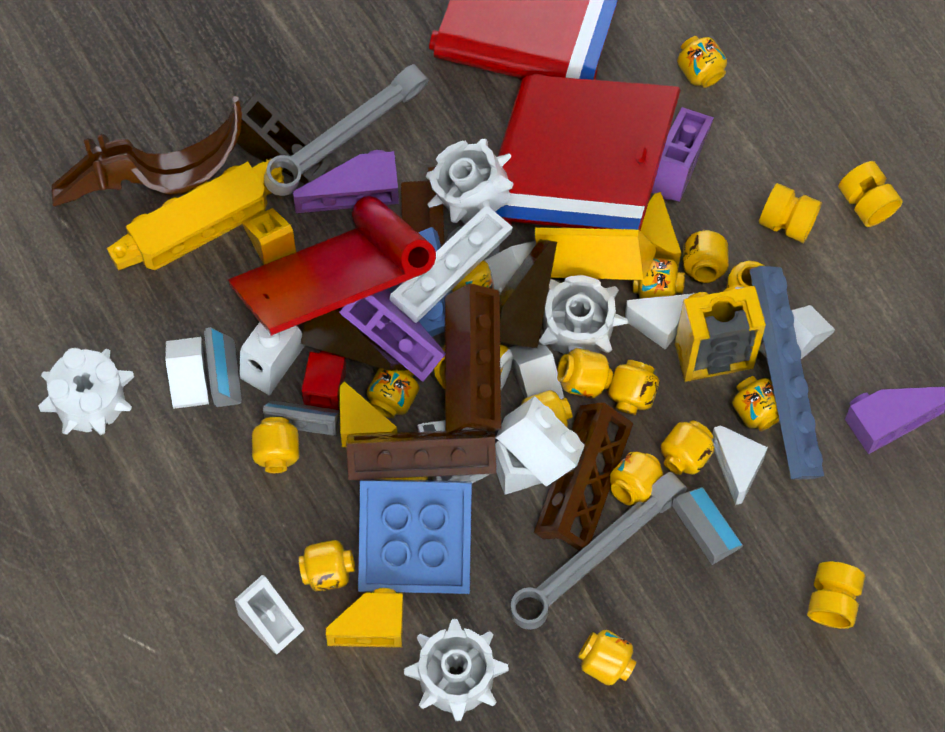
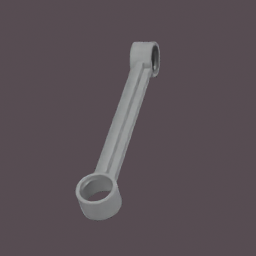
M415 64L406 67L394 78L388 87L291 157L279 155L272 158L267 165L264 175L265 186L275 195L285 196L293 193L304 172L397 104L413 99L424 89L429 79ZM275 168H286L294 175V181L287 184L279 183L272 177L270 172Z
M673 472L663 475L652 485L649 500L637 502L537 588H523L515 593L511 601L513 621L523 629L531 630L540 627L546 621L548 607L659 512L663 513L671 508L673 499L685 493L687 487ZM524 598H535L542 603L543 610L538 618L526 620L519 616L516 605Z

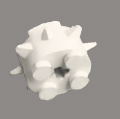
M481 139L477 144H468L466 141H460L448 146L437 156L436 161L438 164L435 169L427 172L426 178L430 180L432 189L436 193L427 205L430 208L443 204L450 212L451 222L453 223L461 220L466 224L486 205L496 212L500 207L505 206L509 202L511 196L509 190L512 189L513 182L508 180L507 173L502 167L511 158L510 153L496 157L488 147L487 139Z
M585 275L569 276L562 283L550 279L543 316L544 334L539 340L542 346L550 345L554 351L568 354L575 348L597 353L601 351L611 352L612 347L609 340L613 327L628 324L627 318L616 314L614 298L619 292L616 286L604 288L598 279Z
M71 348L56 362L50 372H42L41 377L47 381L49 396L38 405L40 412H57L63 423V434L67 435L72 429L92 432V428L99 435L105 434L106 423L108 425L112 424L122 411H130L132 409V406L125 401L123 387L134 378L133 372L117 370L115 364L110 359L111 350L105 349L100 353L87 349Z
M452 619L448 631L446 629L440 630L430 638L422 634L417 636V640L422 647L420 660L404 668V675L420 681L422 692L424 693L419 703L422 709L433 704L443 711L452 713L455 721H461L466 711L474 709L482 702L491 706L497 703L491 693L493 678L508 672L509 668L508 664L497 661L492 657V650L489 646L493 638L492 632L489 631L480 636L470 629L464 628L463 631L458 620ZM453 666L457 670L461 666L463 667V673L459 675L451 674L450 667Z

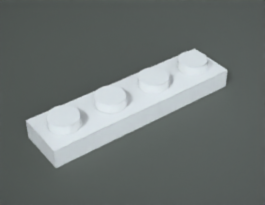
M486 205L436 251L435 263L429 271L403 282L391 293L389 300L413 322L417 323L511 234L513 227Z

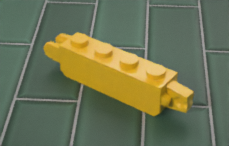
M270 160L261 162L254 167H251L248 161L240 166H232L225 170L221 176L210 182L206 181L193 188L191 192L179 198L175 197L167 200L157 210L135 217L130 224L126 225L128 234L107 248L115 267L121 270L143 262L146 268L157 270L242 225L243 221L264 212L268 204L266 196L272 193L264 183V175ZM281 167L273 169L270 172L272 177L277 182L284 184L283 169Z

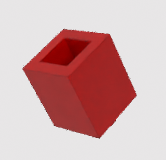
M326 351L309 353L302 386L304 405L339 410L340 385L345 381L347 372L345 357Z

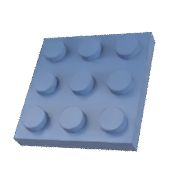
M360 480L358 592H374L375 589L389 588L396 592L470 594L472 481Z

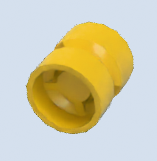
M869 161L857 166L843 177L838 185L850 204H856L854 210L866 227H872L885 221L903 203V200L893 186L885 184L887 178L875 161Z
M776 183L764 206L759 224L776 232L783 228L787 237L804 244L815 223L822 202L807 195L797 198L795 197V190Z
M828 561L819 563L814 581V587L818 591L813 592L811 595L807 616L816 623L832 628L846 629L853 627L859 607L855 599L856 596L862 594L865 580L864 572L854 566L841 562Z

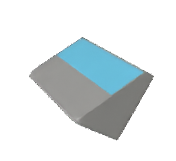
M211 327L205 328L204 335L213 403L216 407L240 404L242 398L235 341L230 336Z
M269 401L263 408L264 419L269 417L286 418L299 431L333 436L337 433L340 418L339 410L279 401Z
M703 487L683 493L673 499V509L712 565L743 547V544Z

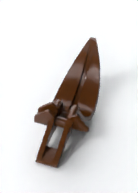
M232 97V111L228 119L214 133L182 150L166 154L146 153L135 148L128 139H117L109 142L107 135L104 134L97 135L100 146H96L93 139H84L88 154L52 184L53 206L68 203V201L71 202L72 200L75 201L81 196L96 190L122 189L121 181L125 179L131 183H140L147 188L168 195L188 192L205 183L224 165L240 135L242 109L239 97Z

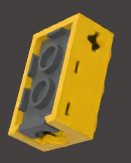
M736 285L725 289L723 292L713 294L698 292L692 294L687 299H683L675 347L685 382L754 369L766 326L755 286L744 288L741 285Z

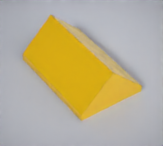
M535 227L536 244L540 239L557 242L551 278L585 275L595 279L644 280L656 255V247L639 230Z

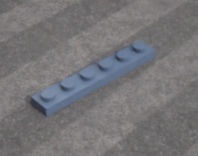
M758 266L750 269L752 285L756 288L766 324L763 340L791 479L819 478L824 476L823 458L816 438V424L811 413L808 384L804 379L801 350L797 344L794 329V315L790 309L786 290L787 281L781 267Z

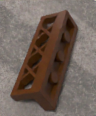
M605 402L580 405L571 431L578 435L580 441L585 445L577 466L552 482L534 533L542 539H562L578 551H581L592 541L611 488L610 474L620 463L633 426L630 420ZM610 421L619 426L615 440L611 442L607 431ZM603 451L606 465L604 471L599 473L596 458L598 453ZM591 484L594 498L592 504L587 506L584 491L586 486ZM577 516H580L583 527L580 537L570 532L574 519Z
M469 429L459 430L453 434L446 433V431L347 435L348 480L496 474L494 432Z

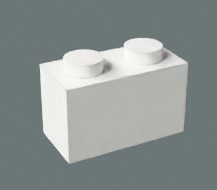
M535 396L504 417L501 429H499L496 439L545 486H548L575 468L585 446L580 441L578 435L569 430L555 416L554 412Z

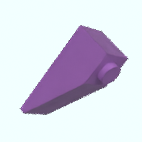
M683 107L681 108L668 133L651 193L661 192L663 199H672L680 202L711 128L713 117Z
M373 150L368 154H359L293 191L296 213L353 208L358 200L366 196L377 197L386 205L399 204L394 151Z
M388 289L350 303L342 308L339 312L342 316L422 382H424L446 354L419 321L417 323L413 322L389 300L391 292Z
M945 387L881 389L871 395L867 392L863 393L850 402L845 421L866 452L870 454L945 413Z

